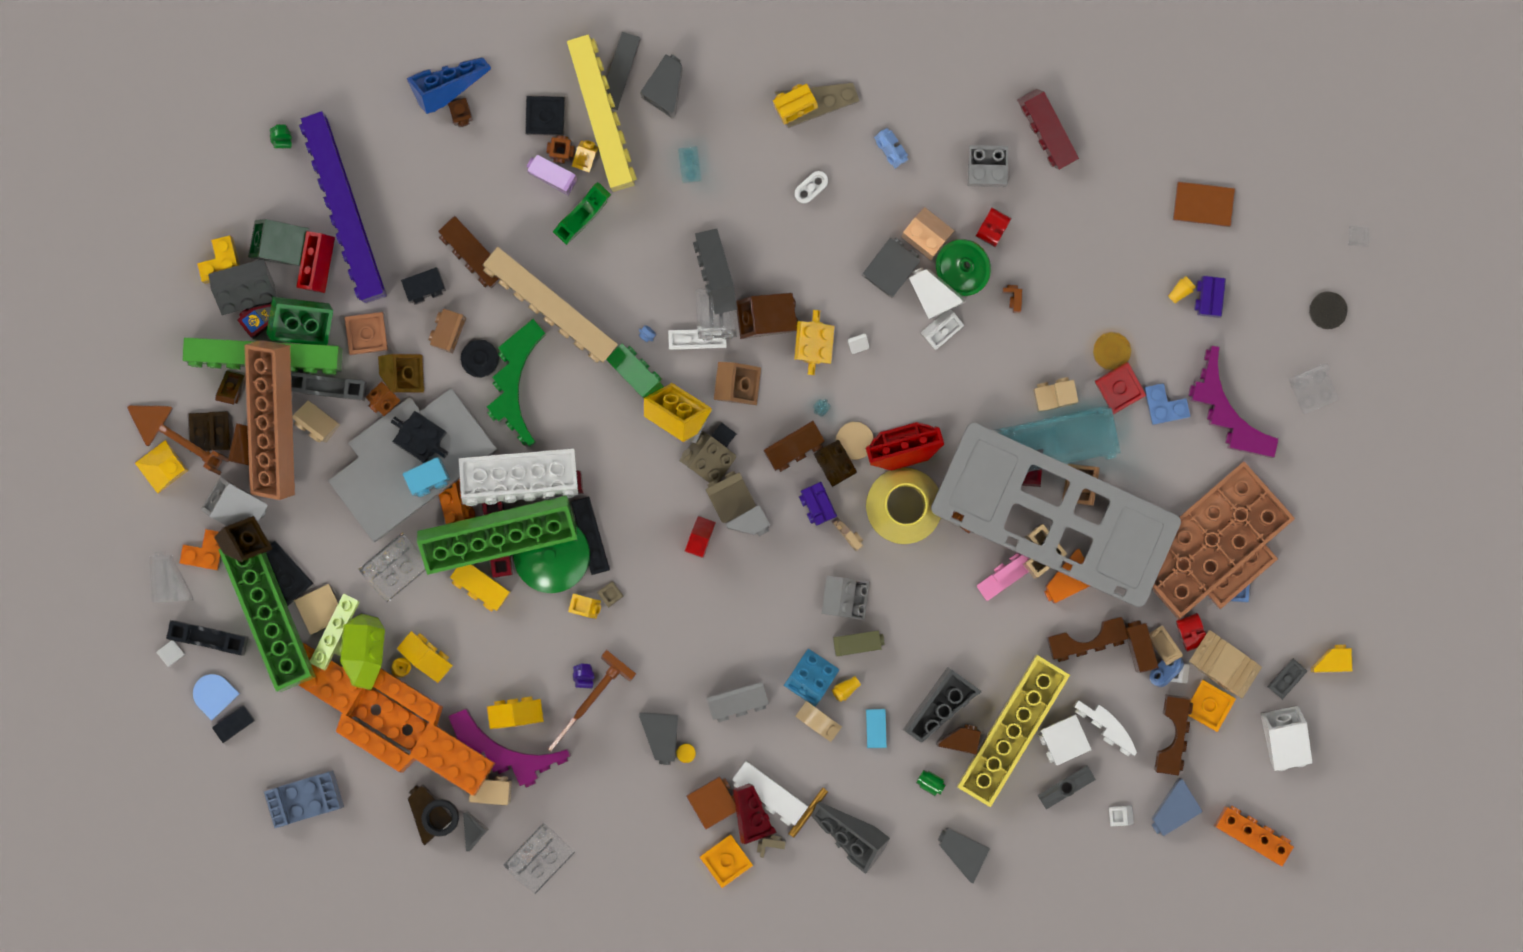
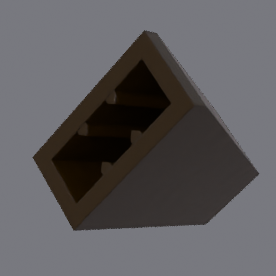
M423 784L420 787L416 785L412 788L407 799L421 841L426 845L435 836L425 830L421 816L424 808L429 803L438 799ZM442 806L434 808L429 815V821L436 829L445 828L452 820L451 813Z

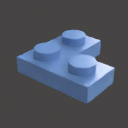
M1164 383L1144 388L1152 425L1190 417L1187 398L1168 402Z

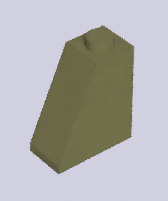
M879 630L833 637L836 657L882 650L881 646L885 645L884 636L879 634Z

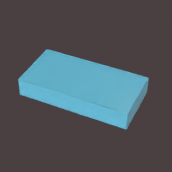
M866 709L867 748H887L885 709Z

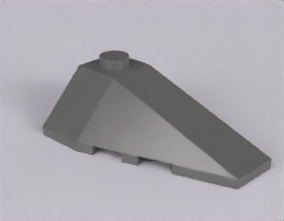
M821 802L817 803L811 815L827 834H831L837 841L835 843L837 847L844 849L848 854L847 859L865 874L882 854L890 840V837L875 826Z

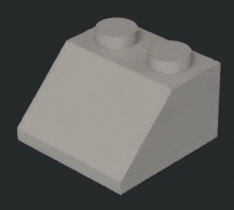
M759 505L726 524L728 529L750 535L758 534L759 536L768 532V527L771 526Z

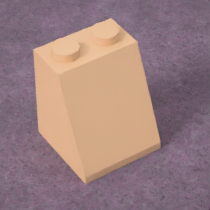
M924 207L904 230L901 238L931 261L955 230Z

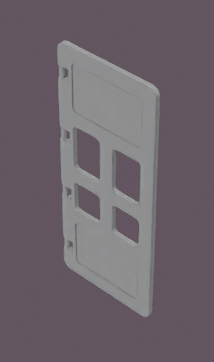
M971 423L967 426L931 506L932 513L942 519L1135 607L1145 605L1181 524V520L1176 514L977 423ZM1031 465L1040 467L1069 481V487L1059 507L1021 490V485ZM1083 489H1088L1110 501L1099 525L1080 518L1073 513ZM1013 504H1019L1052 520V525L1041 546L1004 529V523ZM954 511L964 515L962 521L952 518ZM1067 527L1092 538V544L1082 564L1056 552V548ZM1008 536L1018 540L1016 546L1006 542ZM1062 561L1072 565L1070 571L1060 567ZM1116 586L1126 589L1124 596L1114 592Z

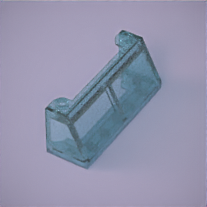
M1109 406L995 430V432L1064 464L1100 456L1108 460L1116 458V454L1121 453L1112 408ZM1031 465L1029 467L1028 472L1040 470L1042 468L1037 467L1035 465Z

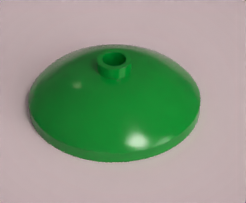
M957 239L949 242L940 250L936 259V272L938 277L961 296H970L978 293L987 285L991 276V263L987 253L980 245L971 240ZM966 262L970 263V267L966 266Z

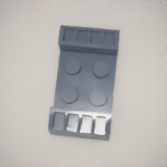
M334 770L264 791L274 829L344 807Z

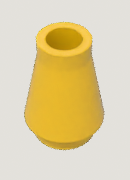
M1185 276L1183 279L1180 278L1168 297L1176 304L1193 293L1196 286Z
M854 676L851 679L834 685L835 688L831 691L835 698L842 702L843 700L846 701L861 684Z

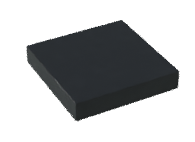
M526 96L525 134L564 136L565 97Z

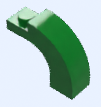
M599 182L595 183L575 209L559 222L553 233L567 245L597 216L607 204L611 194Z

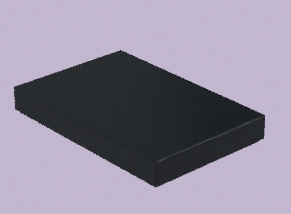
M274 541L270 544L273 549L266 552V555L286 604L289 606L314 583L283 548Z

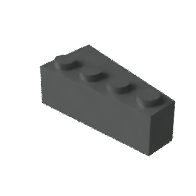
M718 229L695 233L696 241L693 242L695 253H699V256H697L698 265L703 268L701 270L703 282L706 281L707 283L705 284L707 296L710 295L714 314L737 310L734 284Z

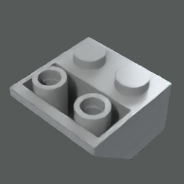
M970 145L968 186L1006 187L1008 177V146Z
M827 576L822 614L864 620L869 582Z

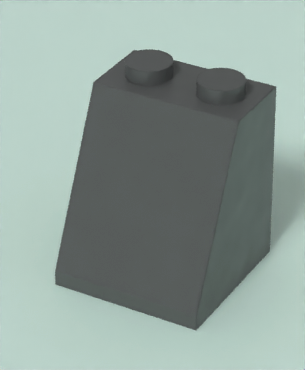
M665 54L640 94L642 99L673 119L676 114L683 70L679 58L672 54L671 56Z

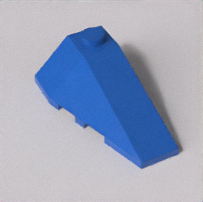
M482 57L461 62L457 67L448 68L447 65L443 66L440 71H422L407 78V81L419 106L426 114H429L446 106L490 71L491 67Z

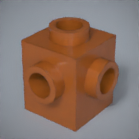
M557 135L556 138H551V142H548L546 153L549 154L550 159H553L554 163L565 164V161H569L570 157L574 156L575 146L572 145L571 140L567 136ZM564 148L565 152L563 154H559L558 149Z
M382 381L365 397L370 402L368 406L375 413L379 411L383 416L401 401Z

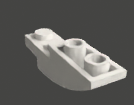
M1079 700L1073 705L1076 708L1075 713L1083 718L1087 715L1093 719L1091 723L1100 729L1102 726L1105 727L1101 733L1104 736L1103 740L1111 746L1114 743L1121 747L1119 751L1128 757L1130 754L1133 756L1137 754L1130 736L1112 714L1098 704L1092 710Z

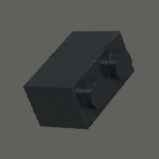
M437 267L401 280L408 302H414V305L425 302L424 298L432 296V298L442 296L443 291H446Z

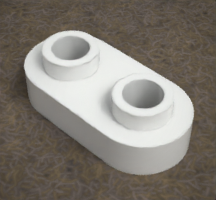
M821 171L813 172L796 188V200L801 204H807L826 188L828 184L826 174ZM815 179H821L822 183L820 185L815 184ZM806 191L808 196L803 198L800 193Z

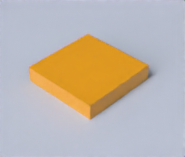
M1201 680L1190 700V703H1193L1192 714H1188V716L1218 732L1236 698Z
M731 834L700 856V859L721 888L753 866Z

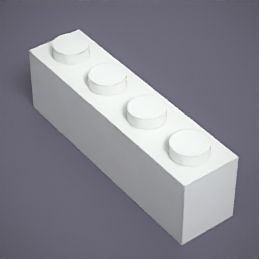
M747 761L744 762L732 779L735 782L733 785L736 788L749 783L754 785L760 800L766 804L764 808L772 814L777 812L782 816L780 820L788 826L791 823L795 826L808 808V805Z

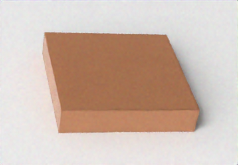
M383 312L345 317L349 355L388 350Z

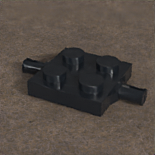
M415 410L405 422L396 416L391 420V424L399 428V432L392 442L422 463H426L428 458L434 453L443 458H446V455H448L449 452L440 447L441 440L447 432Z

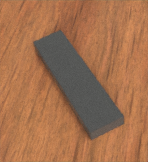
M625 32L621 33L607 78L610 89H607V94L611 93L615 107L612 109L617 111L640 41V37Z

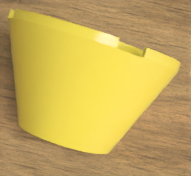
M900 468L887 471L873 483L867 496L866 510L870 524L881 537L893 543L911 544L923 540L935 530L941 519L931 511V506L939 488L928 475L917 469ZM909 487L920 494L923 500V512L917 521L910 524H902L890 516L887 509V500L890 493L896 488Z

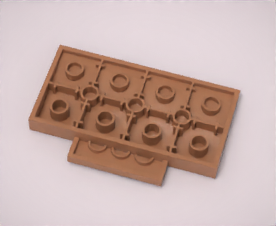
M1243 461L1179 517L1181 520L1180 527L1152 590L1178 620L1206 596L1219 609H1222L1278 560L1266 544L1295 518Z

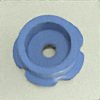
M644 325L642 329L639 328V336L645 342L654 341L656 336L654 330L647 325Z

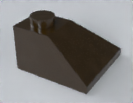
M254 516L225 526L214 536L223 554L240 562L273 549Z

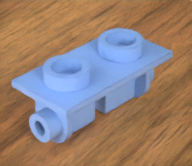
M886 128L874 137L877 146L883 150L888 162L895 169L900 164L909 160L908 154L901 144L897 147L894 146L898 139L892 130Z

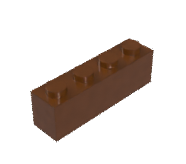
M456 216L438 231L441 234L438 238L446 246L450 244L454 248L451 252L459 260L463 258L467 262L464 266L472 274L476 272L480 276L477 280L485 288L489 286L492 289L500 281L495 275L491 278L483 271L485 269L483 264L491 254Z

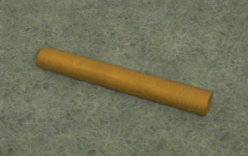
M822 787L798 822L789 831L788 834L794 838L812 815L817 803L821 802L827 795L828 791Z

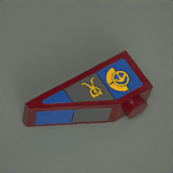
M271 304L254 307L250 310L247 308L239 314L240 318L237 321L252 339L267 329Z

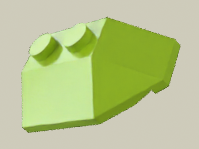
M362 613L343 626L340 662L350 678L352 686L371 690L382 666L385 628L379 618Z

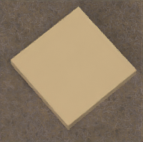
M330 584L294 600L310 635L327 627L338 605Z

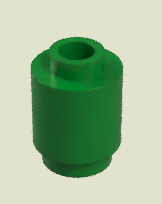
M925 770L922 771L916 782L920 785L921 789L933 796H936L937 793L941 795L946 786L943 783V778Z

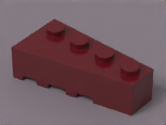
M1035 89L1017 99L1024 116L1030 122L1029 125L1033 133L1039 138L1038 143L1043 151L1046 150L1049 156L1047 160L1051 167L1055 166L1056 169L1060 170L1079 159L1044 91Z

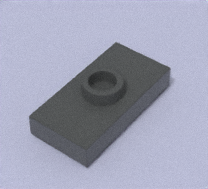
M1292 658L1267 687L1283 700L1308 671Z

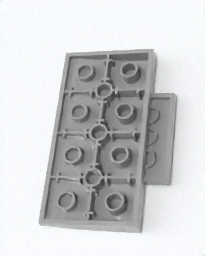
M451 388L421 411L411 397L407 398L351 440L349 444L359 458L328 481L375 543L460 479L459 458L491 456L497 451V448ZM414 410L447 432L441 440L440 447L449 452L446 458L434 453L426 461H431L437 457L442 460L451 479L447 481L448 485L438 490L434 487L429 490L430 493L421 498L411 494L403 473L424 463L392 442L398 434L399 428L391 424V420L396 416L405 422Z

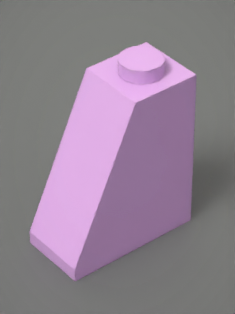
M536 155L535 158L532 157L527 164L529 174L569 196L578 180L572 172L539 155Z

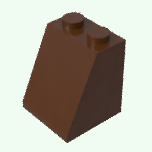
M793 293L750 296L736 301L740 339L797 331L798 318L795 314L796 301Z

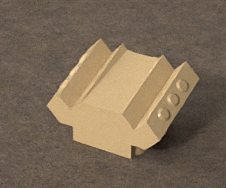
M1210 630L1189 661L1201 673L1243 699L1262 668L1258 663Z

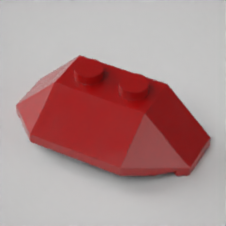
M915 422L880 432L865 449L870 465L893 471L928 461L945 443L939 427Z

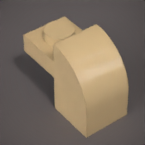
M808 701L804 703L795 716L830 742H832L842 728L841 725Z

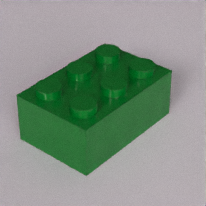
M273 297L267 335L272 341L327 345L333 308L329 303Z

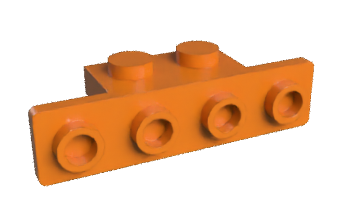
M460 479L452 484L453 488L446 489L439 494L446 524L475 517L473 507L462 503Z

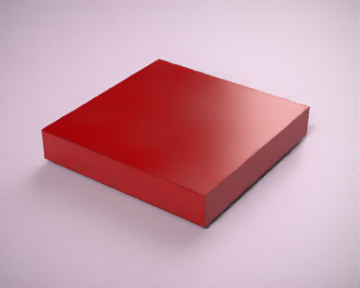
M1128 362L1094 381L1113 415L1147 396Z

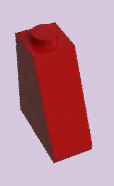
M698 516L685 552L704 558L716 522Z

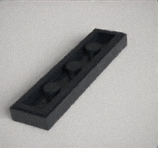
M590 497L571 501L577 525L586 536L589 544V568L591 575L609 571V564Z

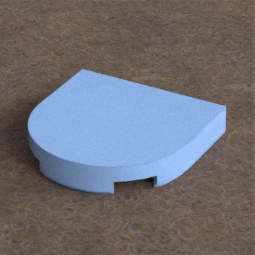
M216 674L201 677L193 688V699L196 705L211 721L240 694L228 680Z

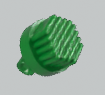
M276 124V126L270 128V141L274 149L292 147L291 132L286 124Z

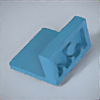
M807 649L783 686L816 707L838 674L839 669L810 649Z

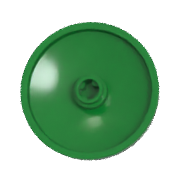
M577 525L576 540L513 554L516 571L528 586L543 593H559L574 587L580 582L589 566L590 548L586 536Z

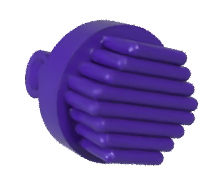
M581 663L574 666V673L572 675L575 687L592 689L594 685V672L591 665Z

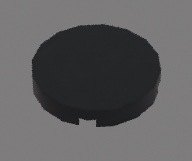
M486 340L471 341L461 352L462 367L466 373L473 377H487L498 366V352Z

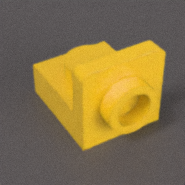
M581 140L577 147L572 167L590 173L599 149L598 146L592 141Z
M573 594L568 612L597 619L601 610V600Z

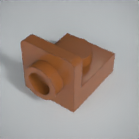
M1007 285V288L1002 289V293L1014 294L1013 297H1010L1009 308H1013V313H1021L1022 289H1018V285Z

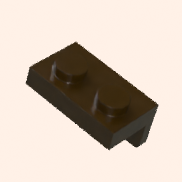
M840 440L814 453L818 464L832 487L857 473Z

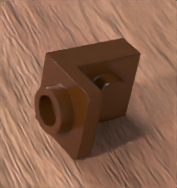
M466 98L448 103L455 126L464 127L469 125L470 121H473Z

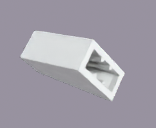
M923 267L912 272L913 276L909 277L928 319H932L966 302L965 298L930 269L924 270Z

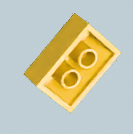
M673 383L644 397V417L682 442L698 434L712 411L711 407Z

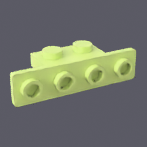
M346 594L342 595L310 659L311 664L326 670L334 654L341 656L343 626L352 620L359 605L358 600Z

